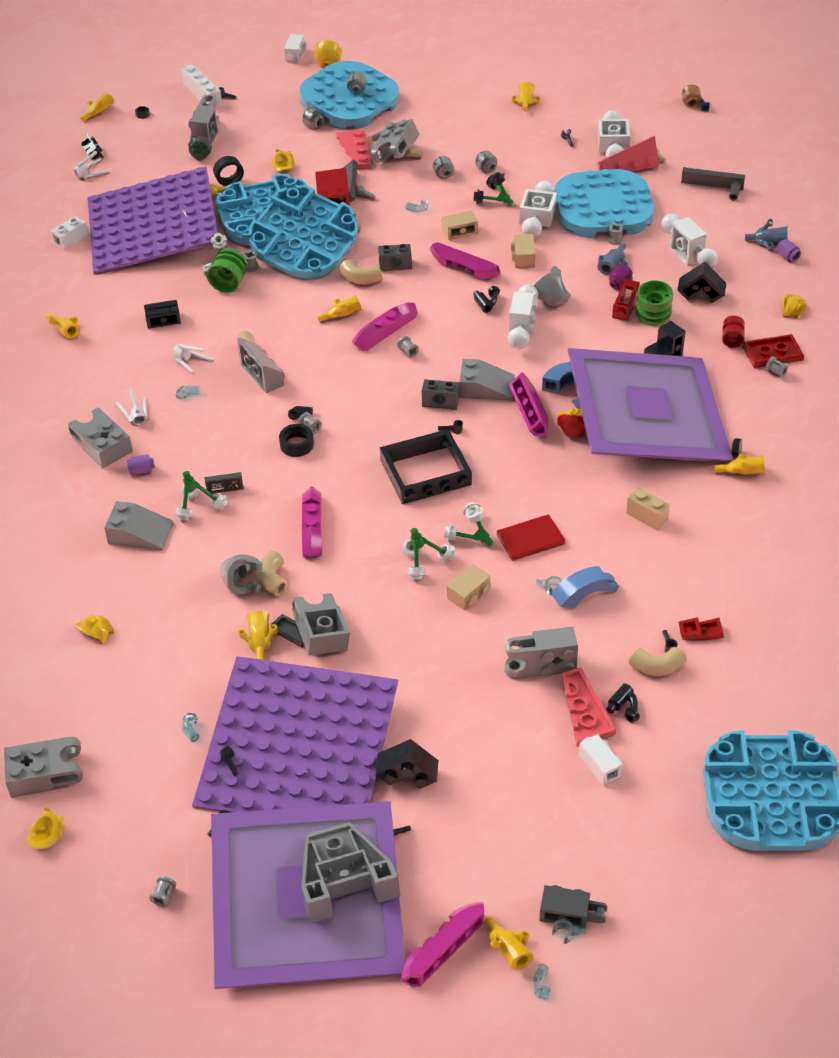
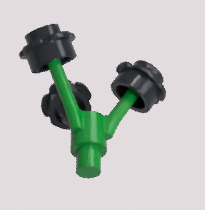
M496 172L490 175L486 181V185L489 188H497L500 192L498 197L484 196V191L478 189L477 192L474 191L473 201H476L478 205V203H483V199L496 200L511 206L514 201L507 194L502 184L505 181V174Z

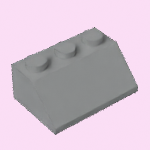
M238 338L240 364L265 393H269L284 386L283 378H285L283 370L278 368L274 360L267 356L266 351L253 342Z

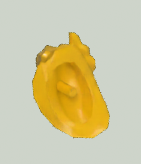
M276 149V154L272 160L273 168L282 172L293 169L295 159L291 152L288 151L287 153Z
M785 294L782 300V316H797V319H799L807 308L805 300L797 294Z
M91 615L75 624V627L81 632L100 640L101 644L105 643L110 632L114 633L113 627L104 616Z
M45 807L44 812L35 820L27 838L29 847L44 849L57 842L61 838L62 830L64 829V815H61L59 818L50 808Z

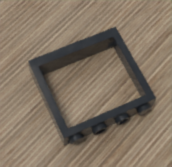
M449 429L379 447L380 461L402 504L472 485V471ZM448 448L460 469L458 472L405 486L393 462Z

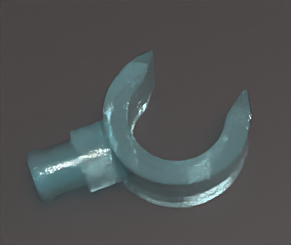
M551 576L547 580L536 579V585L544 587L546 592L551 595V585H559L563 580L558 576Z
M565 919L557 920L552 927V935L561 928L569 931L564 937V944L569 943L573 936L585 934V926H573L570 921Z

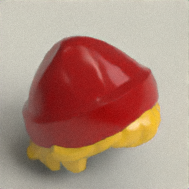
M571 408L569 411L557 413V425L569 438L578 437L585 431L581 409L575 411L574 408Z

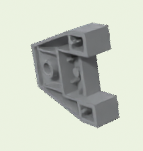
M350 822L306 835L301 888L310 923L334 917L331 899L372 887L378 903L401 896L398 875L391 860Z

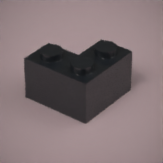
M704 262L679 278L677 290L687 300L702 293L713 303L725 296L727 283Z
M672 321L661 325L658 328L657 342L647 346L644 349V354L683 356L686 331Z
M409 739L378 753L375 775L389 785L403 779H408L421 789L437 782L439 760L412 739Z

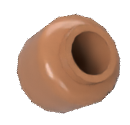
M690 84L682 89L681 95L685 105L694 107L700 103L701 91L697 85Z

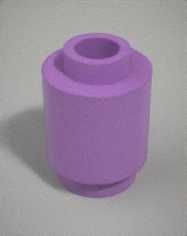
M785 239L778 243L777 252L785 259L795 262L800 258V248L790 240Z
M149 454L131 457V459L127 460L129 474L151 473L152 469L155 468L153 457L150 458Z

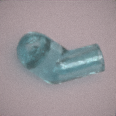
M424 199L420 201V204L407 201L405 209L414 212L424 211L428 209L429 202Z
M183 385L176 390L175 395L178 399L182 400L191 394H200V385Z
M188 712L183 716L181 731L191 742H196L200 735L193 728V724L197 723L198 716L195 713Z
M545 964L537 966L532 979L534 995L538 999L547 1000L550 997L551 989L548 986H544V981L549 971L548 966Z

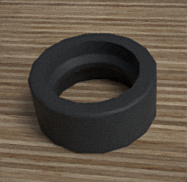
M224 156L214 164L213 174L219 184L228 186L242 180L244 168L234 156ZM230 165L237 167L236 172L230 177H221L220 173L225 167Z
M291 424L284 427L279 434L281 451L291 457H300L308 454L314 446L312 430L303 424ZM293 437H303L306 439L297 444L287 442V440Z

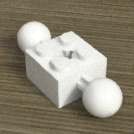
M615 110L607 111L602 119H598L597 136L599 152L606 153V157L630 147L629 119H621V115Z
M548 181L537 183L534 190L526 189L520 205L519 223H522L523 234H533V238L541 234L542 227H551L556 211L557 193L554 192L553 185Z
M672 213L663 217L661 221L662 230L667 234H671L669 249L686 266L696 263L700 265L704 262L711 268L717 265V252L711 248H705L707 234L689 217L680 219L678 215Z
M529 284L521 286L518 292L513 293L509 312V334L507 339L509 345L516 350H521L528 345L530 335L534 334L533 324H536L537 314H535L537 308L538 291Z

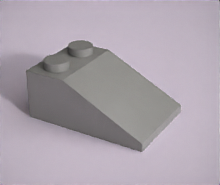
M462 359L459 381L460 398L512 401L513 393L509 384L515 379V374L480 359Z
M116 501L104 529L108 544L163 550L173 526V520L138 504Z

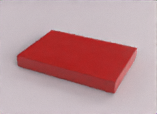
M792 334L744 341L742 344L753 368L766 367L767 362L772 356L782 363L804 361V354Z
M549 514L496 531L497 537L512 561L565 544L564 537Z

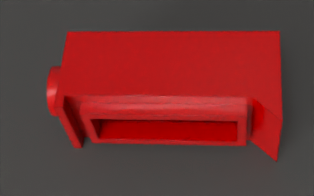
M623 280L622 287L613 304L612 318L629 321L637 302L639 281ZM626 289L632 290L628 302L622 303L626 295Z

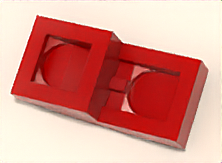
M696 617L678 622L682 640L705 641L724 638L720 617L701 622Z

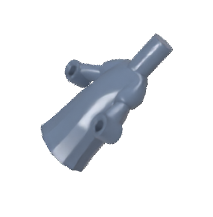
M770 218L755 233L745 234V240H755L759 245H764L768 250H772L773 244H778L780 241L788 239V226L768 229V227L773 226V219Z
M621 243L618 248L609 250L606 255L598 256L599 263L597 267L600 273L609 275L619 265L620 261L622 266H628V263L625 261L626 255L623 252L626 249V244Z

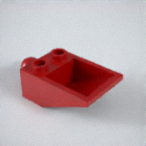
M346 168L316 171L317 194L338 204L344 202L351 207Z

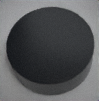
M139 106L135 109V115L140 119L147 118L150 115V110L146 106Z
M741 438L733 440L732 456L738 457L739 453H741L743 444Z

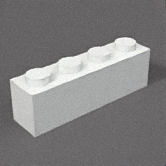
M188 65L181 69L183 85L200 101L204 95H215L217 97V107L222 105L220 89L197 67Z

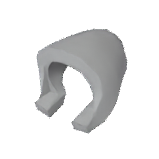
M553 266L550 269L551 272L540 278L534 284V287L538 291L539 300L550 306L558 307L567 302L571 294L563 284L561 270L557 266Z
M239 554L227 558L221 563L220 575L231 593L243 595L261 592L262 584L251 581L245 585L238 583L240 579L253 571H263V563L257 558L247 554Z

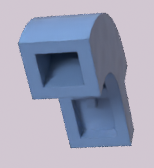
M570 362L553 366L542 377V391L559 394L565 386L575 384Z
M599 566L581 569L568 576L553 590L551 595L560 607L576 608L578 603L589 594L598 591L616 592L620 586L615 581L613 575L607 572L604 573Z

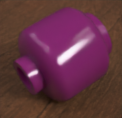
M618 265L608 275L609 285L613 289L620 290L624 279L633 280L632 270L628 266Z

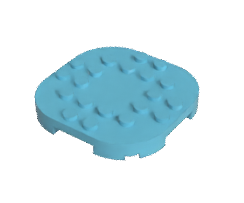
M340 61L328 65L302 82L300 86V102L306 110L314 108L320 111L323 116L329 119V124L343 129L355 126V129L370 125L371 119L386 109L392 111L396 108L399 102V87L392 78L365 63ZM352 72H361L366 76V88L362 93L355 94L347 88L348 76Z
M621 169L575 172L562 177L555 185L560 225L567 232L570 230L574 232L576 236L595 238L596 232H609V226L614 223L621 224L623 230H626L627 235H633L644 231L647 225L650 226L653 222L654 203L649 186L643 177L634 172Z
M277 174L271 175V181L245 186L239 181L226 186L223 193H219L216 199L218 215L226 236L235 243L250 246V224L253 219L257 220L270 204L272 195L285 187L290 189L295 188V185L308 186L307 183L300 178L296 180L291 175Z
M295 185V188L290 189L285 187L273 194L270 204L257 220L253 219L249 227L250 248L257 253L259 260L293 277L305 280L322 278L333 272L354 245L358 236V221L354 210L344 202L338 204L316 194L314 188L304 185Z
M737 730L720 736L719 740L708 748L703 769L708 816L715 831L730 844L752 851H810L824 847L832 842L839 833V780L837 775L838 763L830 748L826 744L822 746L815 741L814 736L796 730H788L787 735H745L744 730Z

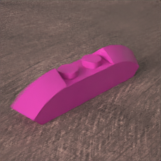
M440 242L433 243L429 248L434 258L446 267L449 264L460 268V265L464 266V270L474 273V277L479 279H492L500 276L501 270L499 266L488 260Z
M407 302L391 308L365 325L356 334L352 343L368 351L414 320L418 314L416 304Z
M521 372L509 384L529 431L534 436H546L549 421L547 413L533 384Z
M313 486L302 494V556L322 555V495Z
M484 902L471 903L452 912L448 916L449 922L445 921L433 937L427 938L423 947H416L410 953L403 967L401 981L411 987L423 985L484 925Z

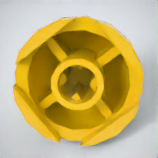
M324 40L321 43L319 41L315 44L314 57L319 65L327 67L330 64L340 62L343 49L333 40Z

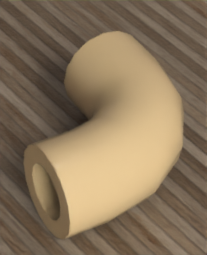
M345 260L339 266L341 274L355 284H374L383 279L378 265L370 268H359L352 260Z
M270 550L260 561L263 563V571H257V578L266 591L276 597H280L285 592L288 582L277 575L276 572L284 564V559L277 551Z
M639 647L629 659V664L635 669L647 675L658 677L674 673L687 662L686 655L677 647H672L662 656H654Z

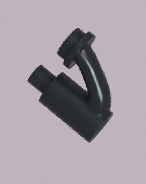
M491 286L488 289V295L491 297L490 300L483 292L478 290L473 292L474 301L484 313H488L493 309L500 294V289L497 286Z
M623 683L608 700L607 712L612 714L615 710L619 711L629 701L630 707L625 710L624 716L629 722L638 721L640 714L638 713V699L634 689L629 684Z

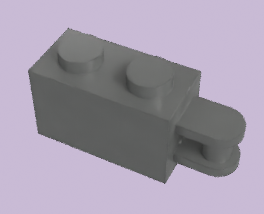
M544 885L539 921L586 929L587 922L605 923L606 916L604 912L607 911L608 906L603 902L590 900V892H585L581 889L573 890L562 888L558 885Z

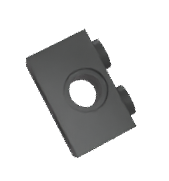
M410 244L378 246L379 268L381 272L412 269Z
M424 379L421 390L422 407L457 410L460 398L459 382Z

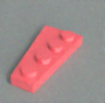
M365 129L336 132V138L340 141V145L344 147L345 153L349 155L350 161L354 159L358 163L357 170L371 169Z
M651 136L644 141H640L631 147L598 161V170L621 169L633 172L659 167L655 136Z
M579 667L563 672L562 682L576 746L579 747L580 742L585 738L596 734L601 739L616 735V728L583 669Z

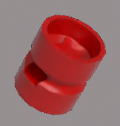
M735 315L724 319L722 342L725 346L737 348L744 343V319Z

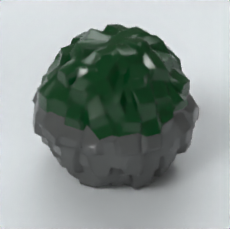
M197 135L190 139L188 143L189 153L196 160H202L211 153L212 146L206 137Z

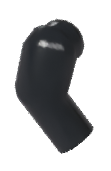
M295 406L288 411V417L291 420H296L305 412L310 413L312 416L313 407Z

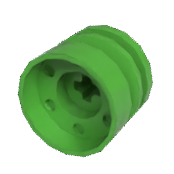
M229 248L222 249L217 253L208 269L207 280L214 289L223 293H232L238 289L248 270V262L240 252Z
M650 280L640 285L637 291V318L641 322L652 326L666 323L672 315V287L659 280Z

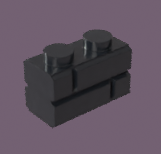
M177 300L144 305L148 329L181 324Z

